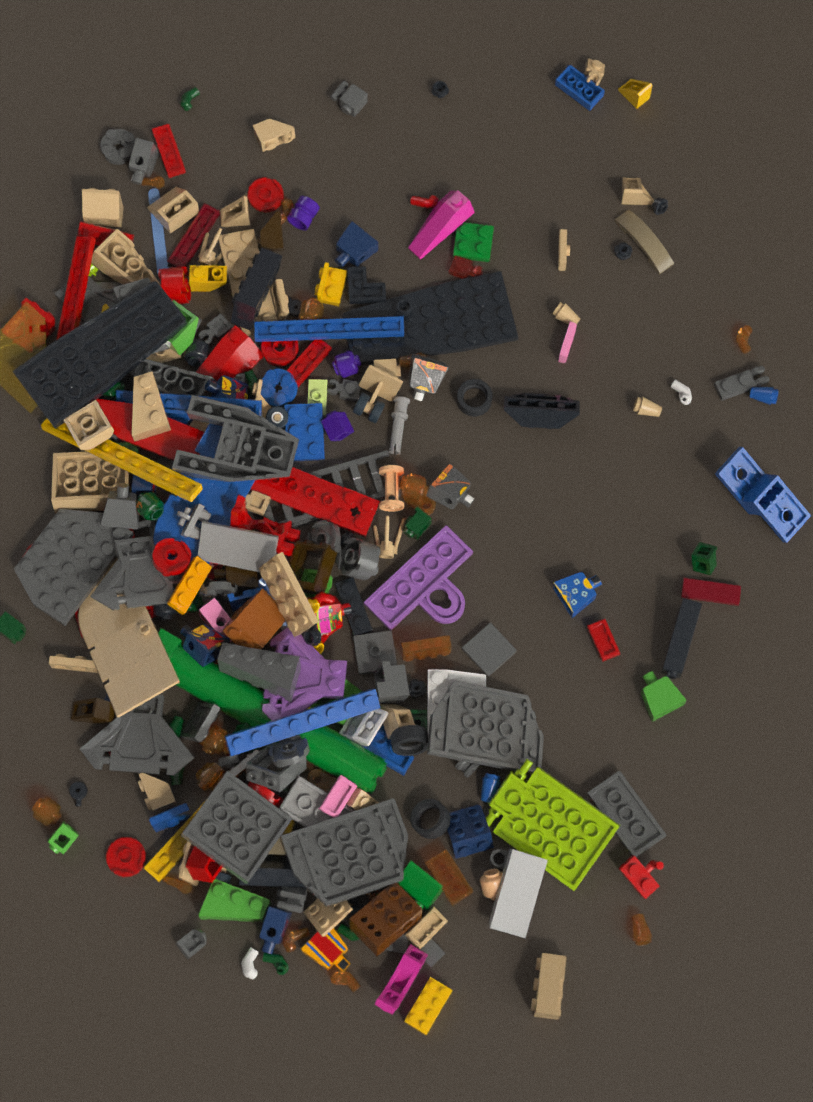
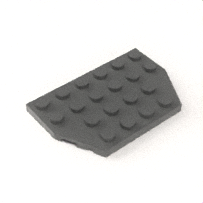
M59 509L14 568L33 605L64 626L67 625L117 558L113 545L114 541L131 539L134 535L127 528L101 526L103 513Z
M454 681L430 716L427 754L511 771L520 769L525 760L529 759L533 764L527 774H533L538 766L542 768L544 736L535 720L537 717L531 708L528 695Z
M394 798L281 835L280 837L293 875L326 907L403 880L408 834Z

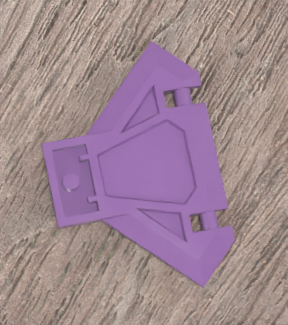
M286 628L271 639L270 647H275V652L299 656L301 664L292 702L285 700L280 695H273L265 689L264 698L270 700L269 704H263L262 712L271 721L304 711L321 698H344L347 661L324 659L312 645H308L301 634L294 637L289 628ZM277 700H282V704H277Z

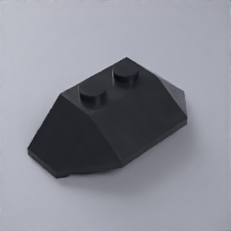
M519 393L504 397V411L521 427L560 429L580 415V401L562 395Z

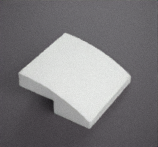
M376 709L348 718L339 733L359 745L369 746L389 713L382 709Z

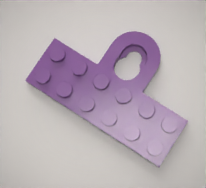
M446 525L364 602V605L390 631L418 605L436 622L442 624L453 623L462 616L465 609V599L461 591L447 578L473 554V551ZM435 590H443L448 594L451 606L448 609H444L441 606L434 605L430 601V594Z

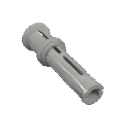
M398 396L393 399L395 406L394 412L391 413L393 426L389 453L394 454V448L396 447V455L401 454L404 421L408 419L407 406L410 404V399Z

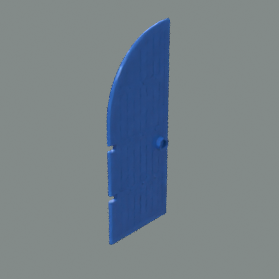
M209 423L194 451L202 456L215 458L223 427ZM186 476L202 484L203 489L192 502L179 496L169 495L164 504V512L157 519L155 525L154 545L156 546L159 541L166 538H174V541L179 542L183 541L190 548L191 563L192 559L198 556L200 538L194 539L181 536L187 521H185L183 526L178 525L180 517L176 515L177 512L184 513L186 507L192 509L189 514L190 516L195 505L201 504L204 506L203 509L211 514L208 522L230 526L231 510L236 504L237 496L241 495L246 498L255 480L224 482ZM197 520L195 526L201 529L202 522ZM168 554V559H175L176 555Z

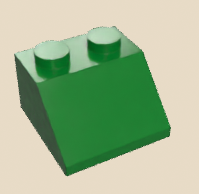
M410 861L403 871V880L397 884L422 909L428 910L442 893L443 886L413 861Z

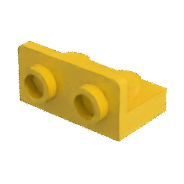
M325 262L324 268H320L319 272L320 285L317 284L315 288V295H317L319 303L340 306L347 270L329 267V263Z

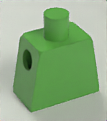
M653 671L643 676L647 686L642 689L641 695L652 722L685 704V697L667 676L658 680Z

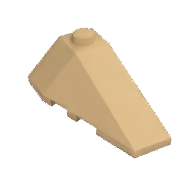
M118 229L93 253L91 263L104 274L123 285L148 277L150 283L158 282L152 271L144 264L143 257L135 250L133 242Z

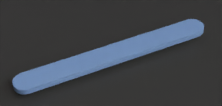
M151 189L148 192L150 205L160 198L157 189ZM151 213L158 273L159 269L168 268L163 225Z

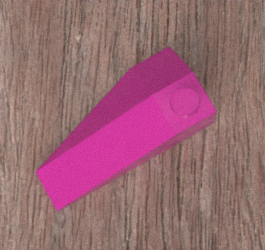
M458 190L450 191L437 202V205L408 247L409 250L421 260L475 213L470 200Z

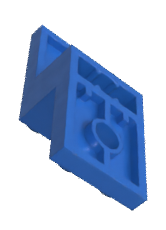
M738 447L715 473L746 512L752 515H761L784 543H788L811 517L778 475L765 474L743 447ZM739 469H742L743 476L741 479H739L737 476V472ZM787 510L789 518L785 521L783 514Z

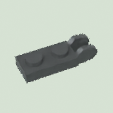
M764 366L716 381L714 386L721 401L751 391L752 387L756 388L770 381L768 376L758 378L755 381L753 379V376L765 371Z

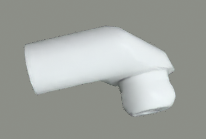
M675 380L671 388L679 392L680 402L688 405L692 400L690 388Z
M251 947L243 958L241 966L244 976L254 979L258 971L254 969L253 961L259 952Z

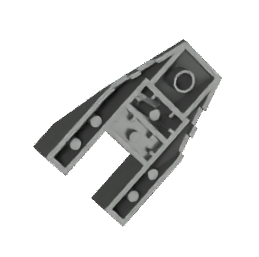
M191 396L187 411L189 418L222 426L223 428L215 458L177 450L172 466L173 471L193 478L224 482L290 477L299 443L298 438L252 412L249 408L199 396Z

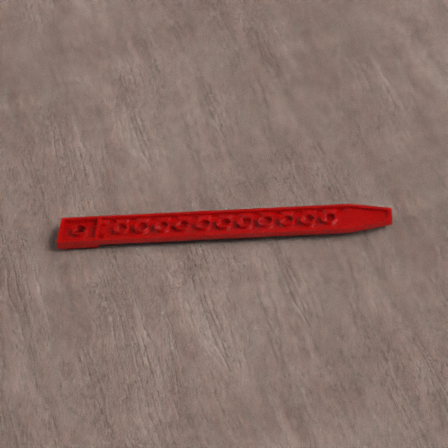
M103 399L96 400L114 429L113 434L117 438L173 461L177 450L200 455L194 450L204 434L203 431L168 418L170 431L134 441L132 437L133 404ZM292 467L290 477L255 480L250 489L251 492L256 491L269 496L273 501L318 519L331 522L363 537H366L380 503L376 499L346 487H341ZM358 508V511L361 513L353 517L350 510Z

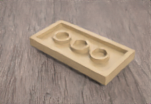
M283 552L276 554L258 568L294 637L302 634L319 622Z

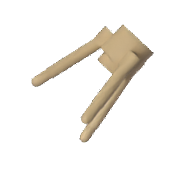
M222 228L218 229L209 249H206L209 233L205 234L201 252L198 256V262L201 265L216 266L222 258L221 253L215 257L216 253L213 252Z
M388 515L385 519L384 541H381V545L377 526H373L376 546L380 547V558L392 559L394 554H397L406 521L405 518L401 521L394 545L393 542L389 541Z

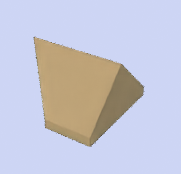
M622 177V204H653L654 199L642 185L641 178Z
M248 192L220 210L222 227L250 225Z

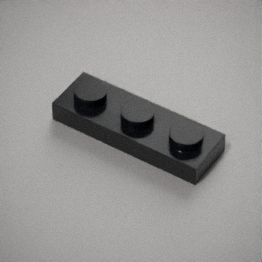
M354 578L335 583L342 604L349 603L352 613L346 616L353 635L357 636L373 632Z

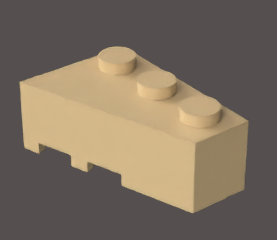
M542 953L541 958H537L536 970H539V976L534 978L533 990L537 991L536 999L532 998L531 1011H534V1017L556 1020L560 1018L566 956Z

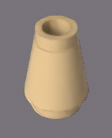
M562 302L552 313L556 316V319L568 325L570 322L577 325L581 319L566 303L563 304Z
M642 396V398H636L633 411L639 415L659 417L662 406Z

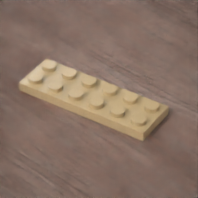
M254 229L224 234L218 238L224 266H227V278L232 297L235 293H239L240 290L238 289L242 279L246 280L247 278L245 275L248 267L253 266V258L255 254H259ZM270 290L254 322L277 321ZM254 326L252 331L240 327L248 336L255 335Z

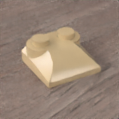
M96 400L64 419L65 424L81 450L93 449L109 439L114 432L112 425Z

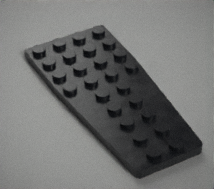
M501 271L446 282L387 299L386 301L349 310L342 314V319L400 317L395 310V305L398 301L407 299L413 304L412 314L404 316V337L347 339L350 351L354 355L358 354L361 365L372 364L374 360L411 359L412 353L426 357L465 352L517 341L519 338Z
M154 281L60 337L12 372L56 429L64 423V419L106 393L187 325V320L158 282Z

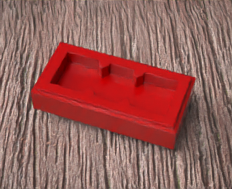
M606 619L587 625V629L602 662L620 655Z

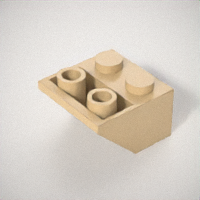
M179 187L173 188L147 207L170 234L199 212L197 201L187 190Z
M96 188L82 189L84 222L99 226L122 227L124 207L119 191L114 189L98 190Z

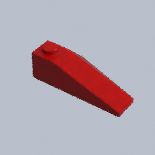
M235 325L221 339L196 373L211 376L216 381L224 375L234 378L237 374L252 370L263 358V354L251 338Z

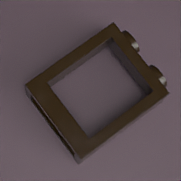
M304 540V542L296 541L289 565L304 593L317 595L319 592L326 591L337 552L331 549V545L326 543L316 545L315 542L310 540ZM309 552L322 554L314 583L300 580Z

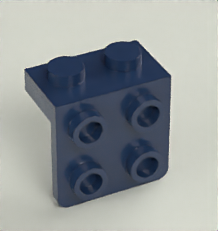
M480 805L449 813L450 825L447 831L451 839L455 859L494 848L491 831Z

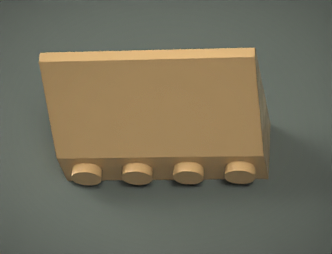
M89 452L53 453L51 501L55 513L59 509L104 511L109 491H117V484L119 483L128 484V492L131 493L130 472Z

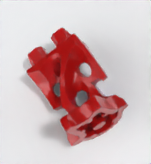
M241 495L237 496L236 504L231 510L230 526L247 530L258 529L262 533L277 535L279 538L276 554L283 552L284 555L292 556L295 544L288 541L296 543L300 539V531L292 528V521L277 523L265 517L263 520H254L248 514V509H246V498Z

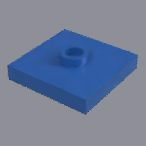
M185 803L153 816L149 820L155 832H159L188 820L192 813Z

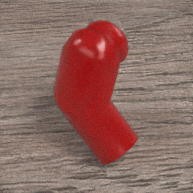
M431 195L429 199L412 196L410 203L414 206L434 208L439 200L434 195Z

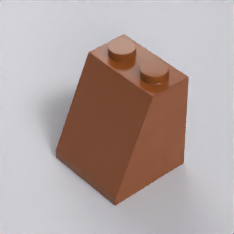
M262 588L236 610L222 631L236 645L262 649L286 620L280 613L276 601Z

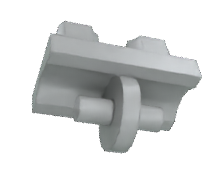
M196 504L190 516L189 514L192 509L186 507L184 513L177 512L176 515L180 517L178 525L183 526L185 521H187L181 536L194 539L200 538L201 529L196 527L195 524L197 520L208 522L211 516L208 511L203 509V505Z

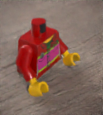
M319 592L314 597L307 598L319 621L317 629L321 633V642L313 647L320 654L324 650L323 644L327 638L336 630L342 628V616L352 613L349 603L340 604L334 595L325 592Z

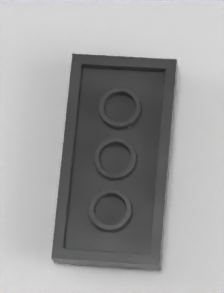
M620 770L587 793L597 809L620 824L615 834L631 856L638 857L667 836Z

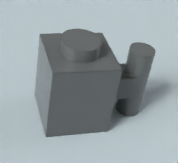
M343 81L330 98L336 101L340 97L341 110L345 114L355 117L367 103V93L354 84L346 90L349 85L346 81Z
M278 888L276 900H279L277 909L302 913L306 902L307 888Z

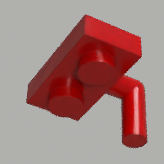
M632 855L618 869L639 895L646 900L660 886L650 875V872L654 868L658 870L663 869L664 864L660 861L651 860L644 867Z

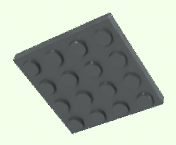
M227 771L181 836L247 884L292 818Z

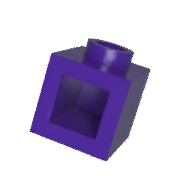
M332 411L326 415L327 418L321 421L330 441H342L354 432L345 412Z

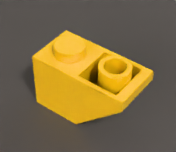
M190 265L189 283L191 292H210L226 285L227 266Z

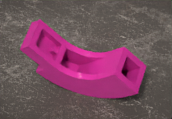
M410 945L390 981L375 1002V1005L393 1015L412 986L428 954Z

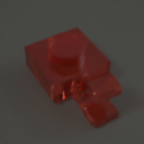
M455 255L449 269V274L463 279L467 278L468 275L475 277L483 274V267L478 265L472 266V260Z

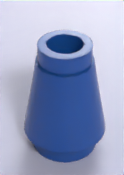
M752 387L750 398L768 405L776 404L779 390L774 389V387Z
M485 773V777H482L481 801L488 803L491 801L500 787V776Z

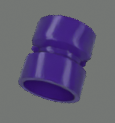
M300 196L295 203V208L287 216V220L294 227L306 231L320 207L311 198Z

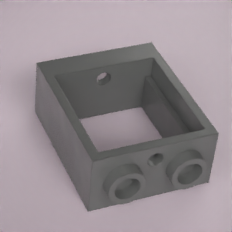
M271 743L246 763V778L250 782L281 792L306 769V761L303 764L285 766L280 773L266 769L273 763L269 755V748L273 744Z

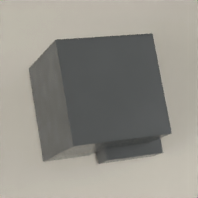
M385 661L373 672L379 704L403 703L410 695L405 664L390 666V661Z

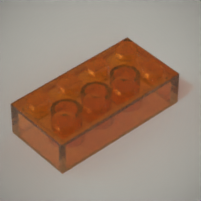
M450 635L401 643L403 661L406 660V662L413 661V659L422 660L425 657L435 658L437 655L447 656L451 653L452 648Z
M447 849L425 862L433 878L443 886L442 892L452 907L473 894L474 891Z

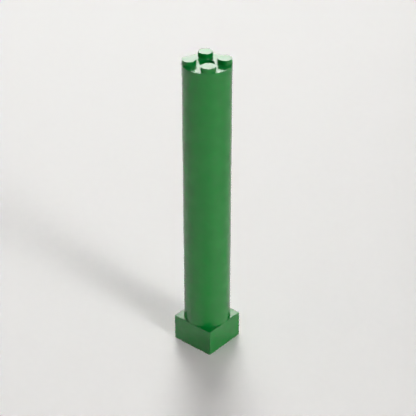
M163 629L159 631V637L180 681L176 684L177 687L205 703L215 704L220 707L219 711L240 723L247 722L250 726L254 727L271 721L262 712L263 704H269L270 700L264 698V690L253 686L248 681H241L221 672L219 665L215 662L202 667L183 649L181 639ZM277 700V704H282V700ZM328 726L299 734L302 739L304 737L307 739L310 751L306 756L307 761L337 778L342 775L356 784V788L362 789L366 793L372 794L377 787V778L379 776L382 777L387 769L386 759Z

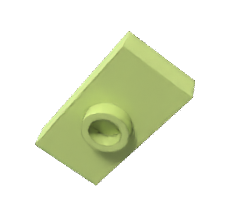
M309 379L308 404L322 403L323 417H326L328 381Z

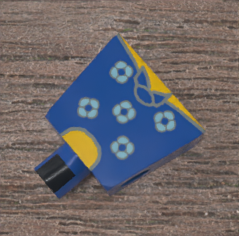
M580 572L554 582L553 590L571 618H573L596 599L597 594L594 589L602 585L597 575L587 579L584 573Z

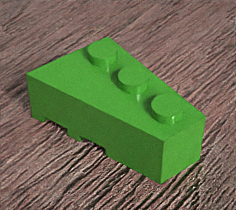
M215 879L203 903L199 918L201 920L264 922L268 908L271 906V901Z

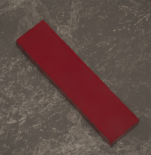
M205 203L203 204L167 260L169 265L173 267L188 266L204 241L205 234L209 233L221 214L220 211Z

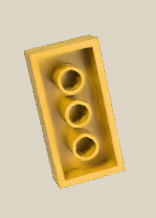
M430 977L404 1023L427 1035L452 990Z

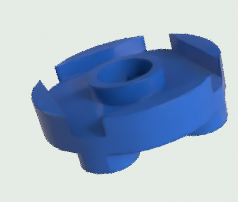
M284 369L268 370L262 378L261 396L268 404L282 407L288 402L293 401L297 394L298 386L292 373ZM280 383V386L283 388L282 391L279 390L277 393L275 386Z

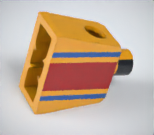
M334 928L324 937L317 932L301 948L305 955L327 970L335 965L343 972L351 964L343 956L348 951V948Z

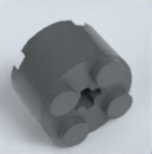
M354 537L347 539L344 542L346 544L345 547L340 549L337 556V567L342 571L341 573L359 580H367L371 576H375L379 570L380 547Z

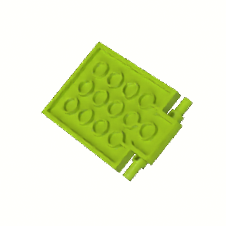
M526 759L520 769H517L515 773L512 771L509 773L489 802L491 808L489 809L490 813L486 817V821L490 827L495 818L502 814L503 818L493 833L520 852L548 860L545 870L575 891L616 833L620 824L539 766L527 782L524 781L527 777L526 773L533 764L531 760Z

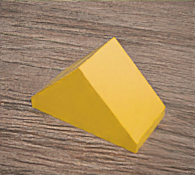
M630 79L618 90L637 109L650 99L652 84Z

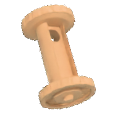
M397 465L380 467L379 474L385 477V501L379 503V509L388 512L403 510L404 503L399 501L398 476L404 474V468ZM394 496L395 499L389 500V497Z

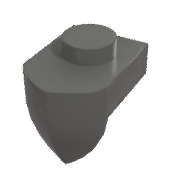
M193 929L176 942L175 945L188 960L206 945L207 937L204 931Z

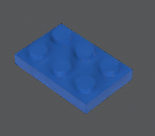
M322 403L285 405V410L288 413V422L285 425V430L299 439L294 461L325 460L324 430L321 423L323 420Z

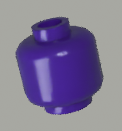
M352 351L336 355L335 361L332 362L336 374L343 378L358 373V366L361 365L358 354L354 355Z

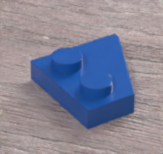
M266 587L245 590L242 592L243 595L234 597L233 593L228 594L232 611H236L262 588L267 592Z

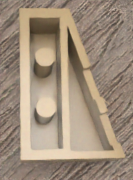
M153 372L134 377L132 437L134 441L170 431L169 421Z

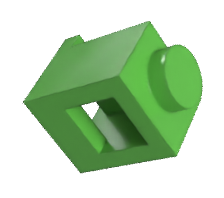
M62 821L48 839L50 844L48 847L57 854L59 852L64 854L79 836V832L65 821ZM65 835L66 840L59 841L58 837Z

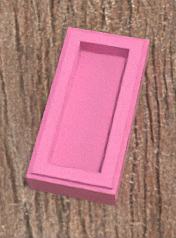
M569 323L558 362L565 363L576 332V323Z
M340 775L319 807V810L331 818L338 817L357 785Z

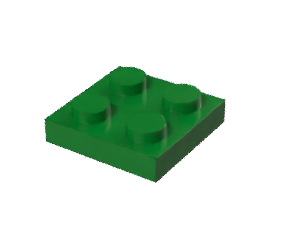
M462 223L456 231L453 258L490 262L494 226Z

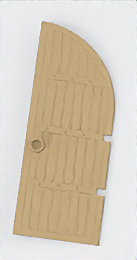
M116 558L79 607L78 618L80 630L87 648L91 649L95 646V649L90 651V655L102 682L110 681L104 687L116 716L121 717L180 681L146 606L127 609L126 604H119V610H111L90 597L118 559Z

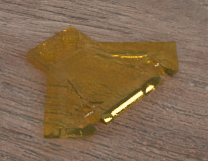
M26 302L0 331V385L25 409L32 413L38 405L12 371L46 348V332H40V325H45V318ZM29 326H32V333H29Z

